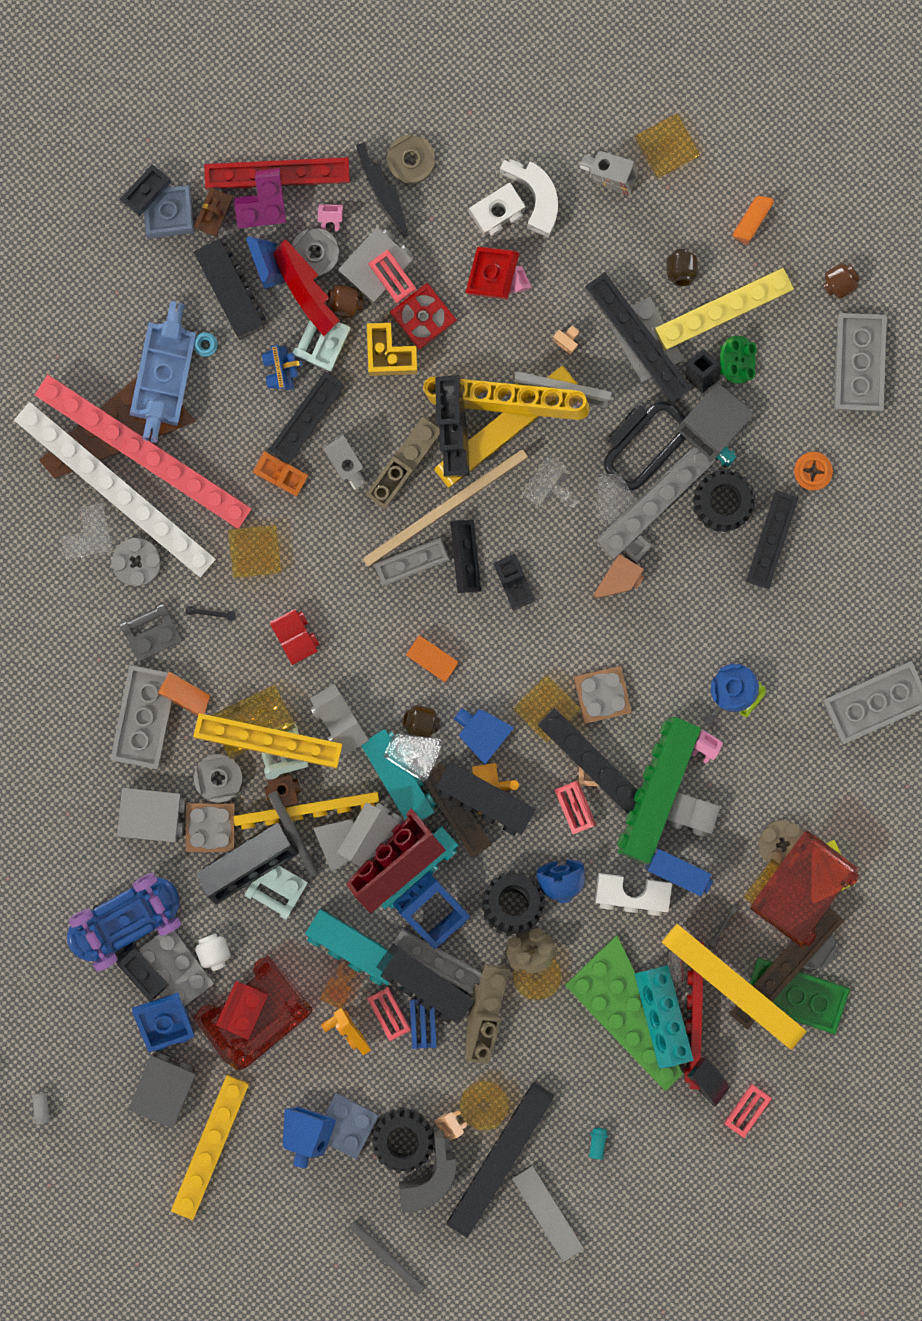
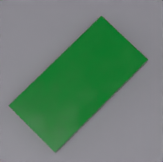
M757 957L749 983L753 985L773 962ZM799 971L772 1003L795 1022L836 1035L850 988Z

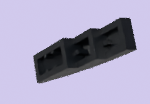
M366 143L356 144L364 174L375 198L402 236H408L396 184L386 187L381 163L371 166Z
M460 375L435 377L436 425L439 426L440 451L443 452L444 477L470 476L467 425Z

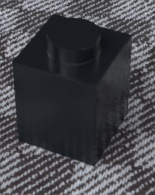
M703 349L686 363V379L701 393H704L720 380L721 364Z

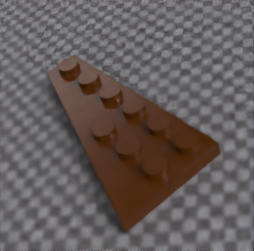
M136 377L100 409L143 436L146 419L130 416L137 381ZM182 405L178 425L161 422L158 437L196 423V421ZM81 425L69 434L99 461L117 453H122ZM150 432L149 441H151L152 432ZM51 451L39 459L54 479L74 472Z

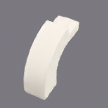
M504 160L500 167V174L525 185L534 196L535 208L527 228L549 238L558 212V198L553 182L544 170L531 161L525 170L523 165L515 160H510L509 162Z

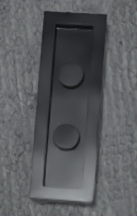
M474 520L450 521L457 593L481 592Z

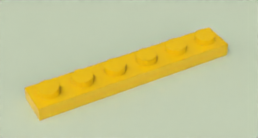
M201 713L198 714L193 735L195 739L335 769L338 768L343 746L341 743Z
M374 792L285 808L291 820L296 821L304 819L303 814L313 813L314 818L328 815L327 810L337 809L338 814L350 812L351 806L360 805L361 809H363L366 802L375 807V802H379L380 799L379 793ZM275 809L233 816L235 826L241 825V830L256 827L255 822L265 821V826L280 823Z
M226 1075L171 1212L194 1220L249 1083Z

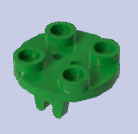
M731 336L720 347V364L722 368L720 369V375H724L728 381L734 384L753 380L755 377L756 344L749 342L743 336Z

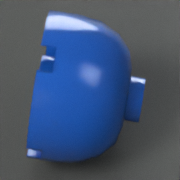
M566 860L565 865L557 866L558 861H553L539 867L536 874L537 881L541 886V892L552 900H558L559 903L572 901V898L577 896L585 885L584 865L580 861Z

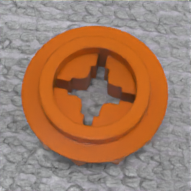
M809 452L802 455L794 467L795 480L801 487L810 491L824 488L830 482L833 474L832 464L829 459L818 452ZM815 461L816 470L823 472V474H816L811 481L810 473H806L803 470L810 469Z

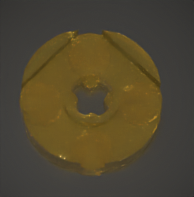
M554 957L551 959V965L542 970L541 976L543 980L540 982L537 979L532 981V973H526V970H513L514 985L521 995L529 999L541 1000L549 998L557 991L561 980V970Z
M486 1080L477 1081L464 1090L460 1099V1112L463 1119L470 1126L478 1130H491L501 1124L507 1115L508 1099L498 1084ZM481 1099H486V1102L491 1103V1106L487 1107L486 1112H483L482 1108H477V1104L481 1103Z

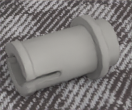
M47 1093L32 1095L34 1109L32 1120H35V1124L49 1123V1117H52V1114L49 1115Z

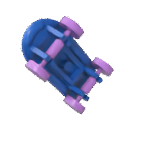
M154 873L147 874L136 880L132 884V888L92 910L90 908L84 909L73 915L68 920L70 926L67 932V943L70 950L82 960L95 961L93 966L98 972L110 967L118 960L114 952L157 929L160 936L176 930L182 924L178 917H174L179 907V894L170 881L156 877Z

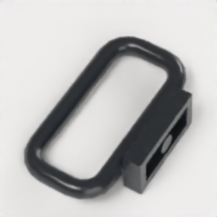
M655 402L647 410L641 405H636L604 440L612 447L604 459L605 472L624 490L633 491L643 486L685 440V437L678 432L634 481L626 480L613 467L616 457L659 411L667 412L679 425L686 417L669 402Z

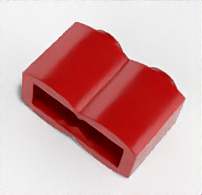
M293 609L269 622L292 665L318 652L316 647L320 644L314 633H308L305 625L309 623L302 611L298 613L296 609Z

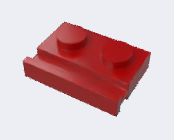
M235 981L215 1026L248 1040L268 995L239 981Z

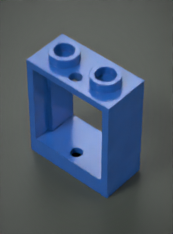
M658 848L655 849L651 863L645 866L647 871L699 896H702L703 892L707 894L713 882L710 879L712 874Z
M429 871L393 903L399 914L434 950L439 945L445 943L448 937L458 928H461L470 918L465 909ZM439 892L454 910L428 933L411 915L434 894Z

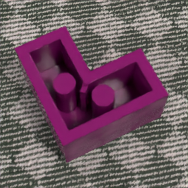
M280 168L256 171L257 195L235 198L234 206L238 229L286 223Z

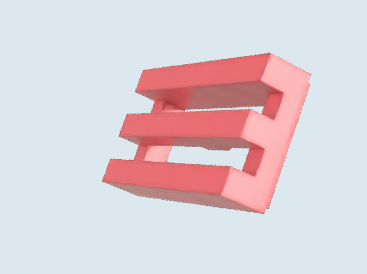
M386 250L368 263L396 304L409 296L410 293L416 291V287L389 250ZM387 257L409 287L405 290L384 262V258ZM377 263L382 266L401 294L397 295L377 268Z
M578 780L555 789L572 834L596 826ZM563 791H566L568 794L571 806L573 808L574 813L577 816L580 827H578L576 824V821L574 819V816L572 814V811L569 807V804Z
M389 986L367 998L389 1041L411 1031ZM385 994H387L404 1026L401 1030L383 997ZM379 999L396 1033H391L374 1000Z
M751 1083L724 1121V1124L745 1138L772 1098ZM754 1091L756 1093L736 1123L732 1124V1121ZM759 1098H764L743 1130L739 1129Z

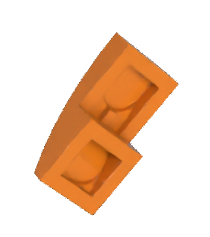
M264 451L252 471L257 476L296 497L308 477L307 474Z

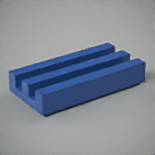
M410 999L412 1049L436 1048L435 1008L432 1007L430 1010L431 1042H427L425 1007L420 1004L422 1043H417L415 1004H419L418 1001L420 999Z

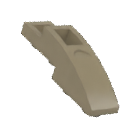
M423 416L366 493V496L386 509L440 436L439 426Z
M485 964L480 983H475L472 999L475 1001L469 1009L466 1032L467 1062L490 1063L502 1020L498 1013L510 969L507 966Z

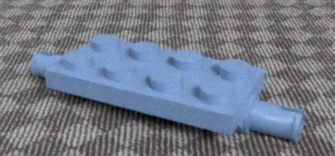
M172 301L169 303L167 321L163 324L148 323L130 410V416L146 419L142 439L148 441L150 432H152L150 442H158L161 422L178 425L196 333L186 331L181 325L185 305L180 302L177 311H175L177 302Z

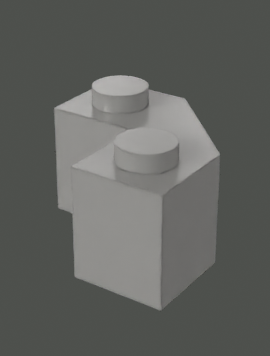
M335 684L310 698L314 706L310 709L317 721L322 719L331 734L328 740L343 745L341 750L343 755L369 741Z

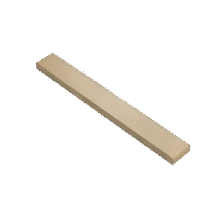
M520 450L365 556L363 559L368 568L526 461L528 456L524 450Z

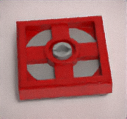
M425 283L389 312L419 351L457 322V319L428 283Z

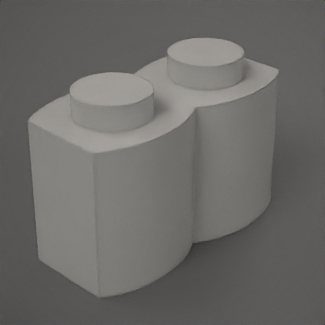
M676 793L667 820H669L668 825L681 830L683 825L692 828L691 833L705 837L706 833L712 834L720 806Z

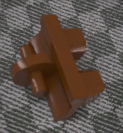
M210 187L194 228L217 238L233 196Z

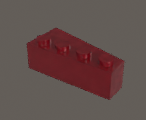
M412 808L406 813L408 818L403 824H397L391 831L393 833L391 838L385 844L381 843L376 848L373 859L371 861L366 860L346 884L354 897L370 914L446 851Z

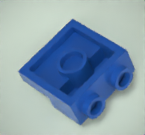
M179 992L132 1008L133 1016L148 1053L155 1050L161 1051L167 1046L176 1043H185L195 1037L194 1026L187 1009L183 1005Z

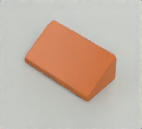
M756 196L732 236L745 245L749 244L772 207L774 199Z
M420 635L406 654L407 657L444 682L447 681L459 663Z
M171 672L168 673L158 691L159 695L196 716L199 713L205 714L210 698L209 694Z

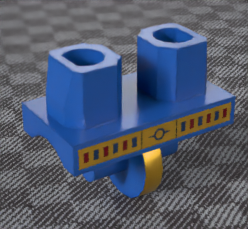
M271 346L270 351L262 354L263 364L266 367L274 366L276 373L266 377L267 387L271 389L293 390V378L298 377L297 368L303 367V361H295L294 353L288 354L286 346Z

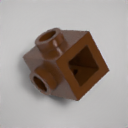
M283 773L277 778L267 781L268 786H265L264 789L268 801L270 800L268 795L271 792L277 791L285 807L299 803L297 793H301L298 778L293 779L292 775L287 776L286 773ZM281 785H284L286 787L285 794H281L279 792V787Z

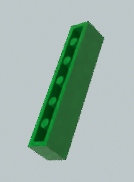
M677 717L668 718L667 721L665 720L660 728L661 738L659 743L654 745L651 756H653L652 762L645 768L643 773L644 783L642 788L637 790L634 797L635 807L633 811L631 810L626 818L627 828L625 833H622L618 839V854L642 864L651 863L699 735L700 727Z

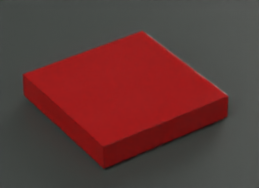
M477 246L465 293L472 296L508 300L520 253L513 250Z

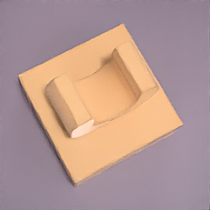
M571 326L565 334L558 330L553 336L552 341L572 355L578 346L573 340L580 331L574 326Z
M460 1111L441 1115L434 1120L439 1130H443L444 1138L449 1137V1141L461 1136L464 1133L462 1129L467 1126V1122L459 1124L456 1120V1117L461 1114Z

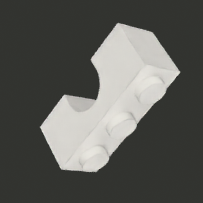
M598 873L595 903L600 904L599 908L614 910V905L622 906L624 911L638 913V909L648 910L649 915L662 916V912L669 911L671 882L646 879L643 893L639 896L631 897L626 895L623 890V876Z

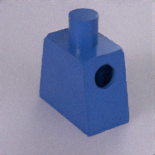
M461 708L453 718L464 727L459 737L484 764L487 763L514 729L511 725L481 709L472 716L464 708Z
M299 1106L285 1108L283 1147L286 1150L295 1152L294 1166L307 1168L309 1157L323 1156L336 1119Z

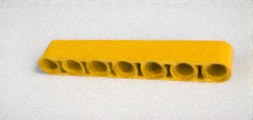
M561 366L547 377L578 385L564 366ZM530 397L525 401V403L530 404L535 400V398ZM552 400L549 406H553L559 400ZM503 412L469 439L470 472L539 416ZM443 461L433 469L448 488L463 478L444 477Z
M430 377L424 382L423 390L429 401L436 405V394H431L435 389V377ZM460 379L462 390H464L463 399L466 409L582 420L590 412L589 403L585 394L581 391ZM488 393L485 398L478 399L480 394ZM511 395L509 400L501 401L504 396ZM530 397H534V398H535V400H534L532 403H530V404H526V403H525V401H526L528 398H530ZM552 400H559L556 405L549 406ZM577 402L583 403L579 408H572Z
M677 923L662 940V943L790 1050L806 1034L807 1031Z

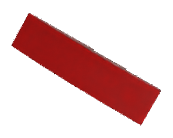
M285 239L273 252L277 265L293 297L309 320L325 336L340 320L324 304L329 297L315 283L314 280L318 277L316 271Z

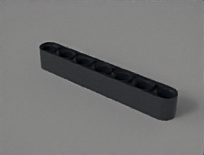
M536 1082L530 1085L446 1223L448 1227L466 1238L470 1235L555 1094Z

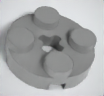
M324 229L304 230L296 236L292 243L295 250L318 274L317 278L329 274L338 263L340 252L337 241L331 233ZM311 248H321V256L312 259L309 250Z
M130 538L123 541L115 549L111 564L115 575L120 581L130 586H141L151 583L157 577L160 571L161 560L159 551L152 543L145 539ZM141 556L140 562L143 564L142 567L136 566L134 569L130 567L132 565L131 558Z
M224 754L207 756L201 761L194 773V784L197 791L211 802L220 803L232 799L239 793L243 783L241 767L233 758ZM216 771H220L221 775H225L222 785H217V782L212 781Z

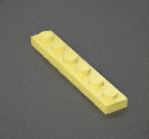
M784 268L660 325L654 331L664 351L792 292L794 288Z

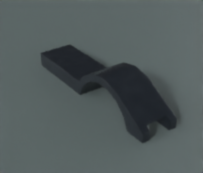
M133 942L114 952L118 958L116 961L118 967L150 1002L169 986L167 981L142 955Z

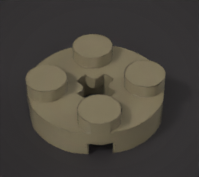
M413 135L399 137L389 148L387 157L389 171L395 179L405 185L417 184L426 180L435 166V154L432 146L422 137L419 138ZM407 154L418 157L415 160V165L405 163Z
M777 820L768 824L762 831L758 839V850L761 857L769 865L779 869L794 867L804 859L807 850V838L797 824L787 820ZM784 837L785 841H789L786 851L776 847V844L780 842L779 838Z
M539 928L510 938L507 942L508 948L506 953L510 966L516 971L521 969L526 970V973L540 972L551 965V959L556 955L553 939ZM534 950L535 953L530 954L529 951Z

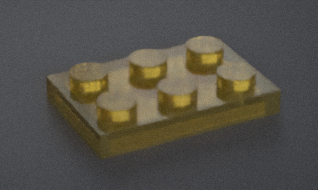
M275 684L210 715L285 732L296 728ZM223 745L229 759L248 751L247 749Z

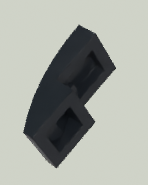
M516 554L493 563L513 611L535 602Z
M701 1057L687 1075L700 1089L698 1091L715 1107L730 1088L723 1076L707 1058Z

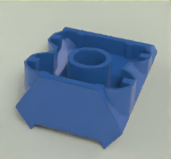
M248 236L246 240L264 289L283 285L285 280L273 255L277 243Z

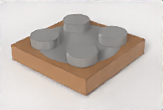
M621 666L574 677L584 724L632 713Z
M186 803L185 852H228L235 850V823L233 817L235 816V804Z

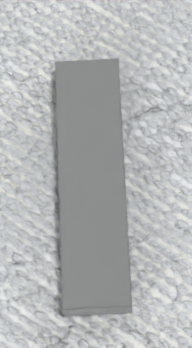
M516 371L514 384L581 391L585 394L590 405L608 408L612 393Z
M403 928L400 930L394 941L395 945L446 981L472 995L475 983H480L483 972L438 947L434 950L425 940Z
M533 1165L512 1177L513 1182L562 1261L564 1262L584 1250V1247Z

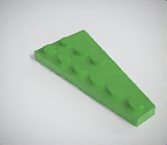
M616 935L565 986L666 1091L683 1073L679 1065L659 1069L634 975L635 972Z

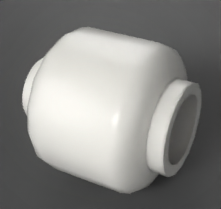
M215 933L198 940L199 944L196 946L195 951L203 968L211 967L212 971L226 966L225 961L229 960L231 953L224 937L217 936Z

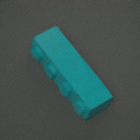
M384 729L361 745L405 820L408 818L406 813L411 808L422 820L435 813L433 807L436 806L434 800L429 793L424 795L420 788L424 784L417 772L415 774L411 773L408 768L411 762L405 752L399 753L395 746L399 742L392 731L388 733Z
M320 908L305 933L308 936L307 941L318 948L321 945L328 948V954L339 961L341 958L349 961L348 966L356 972L361 973L363 970L370 974L369 979L379 986H382L383 983L388 985L389 982L380 976L382 971L377 968V965L388 949Z

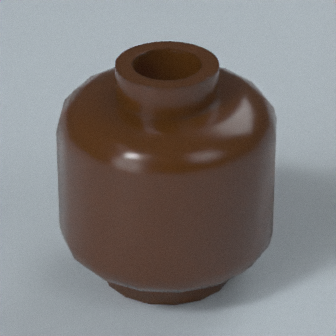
M840 263L825 273L826 282L823 286L829 296L834 294L837 298L843 299L858 289L860 278L851 264L847 266L845 263Z
M336 285L332 290L329 289L327 294L329 299L326 301V306L335 316L353 318L357 311H361L363 297H359L357 288Z

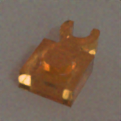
M343 963L337 968L338 978L330 977L320 1000L339 1009L343 1008L352 989L346 983L353 979L356 973L352 969L350 975H343Z

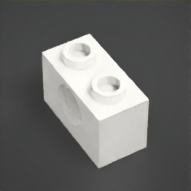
M511 183L506 184L469 208V214L484 237L488 234L491 236L496 235L503 230L502 226L509 221L515 223L524 216L522 213L525 212V205ZM498 206L502 207L505 210V214L501 217H496L492 214V209Z

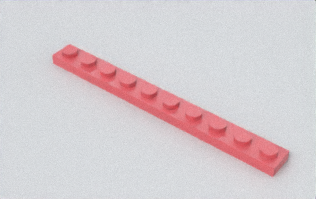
M50 375L46 376L35 393L36 397L239 529L252 510L251 507L149 440H143L140 434Z

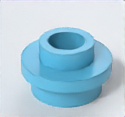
M204 332L196 336L194 350L198 355L209 357L216 352L218 342L212 334ZM204 341L210 342V347L208 349H203L201 347Z

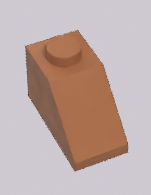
M618 554L592 597L598 599L628 592L632 587L637 589L644 579V576L641 575L644 569Z

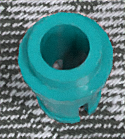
M725 446L716 458L722 462V466L729 467L737 456L734 454V450L730 451Z
M593 1127V1131L590 1132L592 1138L588 1157L603 1160L606 1138H609V1135L607 1134V1129Z

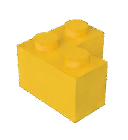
M391 323L367 324L369 376L417 374L416 346L392 347Z

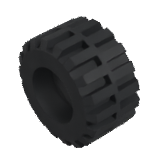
M718 470L707 475L699 483L694 492L693 510L698 516L697 519L700 522L702 521L706 528H711L716 532H729L742 526L751 517L752 511L755 509L754 500L756 496L753 494L752 490L754 488L752 484L749 485L748 479L745 476H740V473L736 471ZM719 487L729 488L737 496L738 506L729 515L718 514L710 504L712 492Z
M509 871V874L506 875L505 872L501 873L498 878L495 877L491 880V883L485 890L481 905L482 911H484L483 917L489 921L488 925L491 929L495 927L497 929L496 932L499 934L504 932L506 936H512V934L520 936L523 932L527 933L533 926L535 927L543 913L545 902H543L544 893L540 892L541 886L539 883L535 884L533 882V877H525L523 872L515 874V871ZM506 892L519 893L527 903L526 911L519 916L506 914L499 905L500 896Z
M400 1108L397 1111L394 1109L389 1114L381 1117V1120L377 1123L373 1133L372 1146L374 1147L375 1156L379 1159L378 1161L381 1165L384 1164L386 1169L390 1171L391 1169L396 1170V1173H401V1171L410 1173L413 1169L418 1170L423 1163L428 1161L434 1144L433 1130L430 1127L429 1121H426L421 1113L418 1114L413 1109L405 1110V1108ZM407 1127L416 1133L418 1143L412 1152L400 1154L390 1147L389 1136L394 1129Z

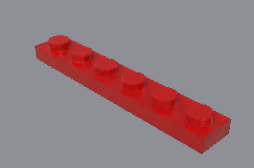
M349 157L204 164L205 189L210 190V187L214 189L256 188V171L280 168L282 186L350 183Z
M692 968V971H687V985H691V995L686 996V1009L690 1010V1019H686L685 1030L686 1034H690L689 1045L694 1061L689 1062V1068H684V1083H688L690 1089L700 1090L687 1076L701 1058L703 977Z

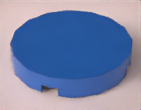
M729 664L722 667L716 677L713 678L711 682V695L720 708L728 712H740L749 708L755 702L759 691L757 676L751 669L741 664Z

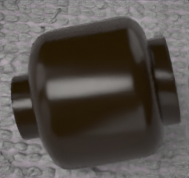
M677 249L668 256L666 260L668 280L678 287L691 285L698 277V260L696 255L687 249Z
M414 705L410 710L407 709L405 711L403 728L406 729L410 736L428 739L432 736L433 732L438 731L440 718H436V711L433 708Z

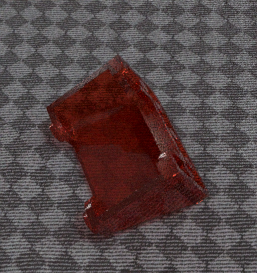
M807 830L802 834L761 890L750 909L757 917L803 949L805 945L810 946L817 936L814 933L816 924L842 888H846L848 885L852 887L860 877V874H858L860 869Z
M268 955L265 958L259 959L254 964L253 974L255 977L246 984L268 995L248 1040L215 1026L225 1002L219 1007L209 1004L204 1005L193 1017L222 1060L236 1070H243L254 1063L308 1018L313 1010L303 995Z

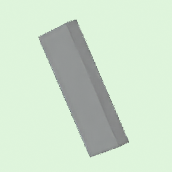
M438 538L375 563L374 567L382 587L450 561L442 539Z

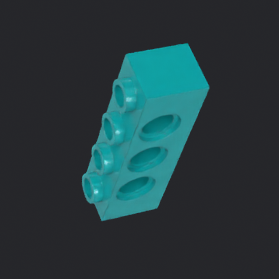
M666 965L635 973L659 1069L694 1061L669 966Z

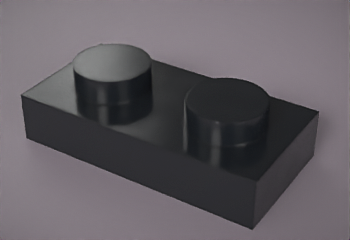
M152 164L120 198V201L139 217L171 183V180Z

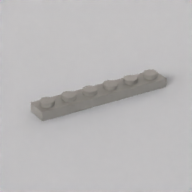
M693 446L595 541L610 558L614 559L700 477L716 459L711 461L698 448Z

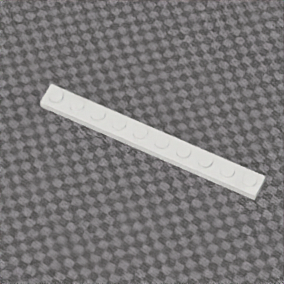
M31 402L14 419L23 429L200 578L216 560Z

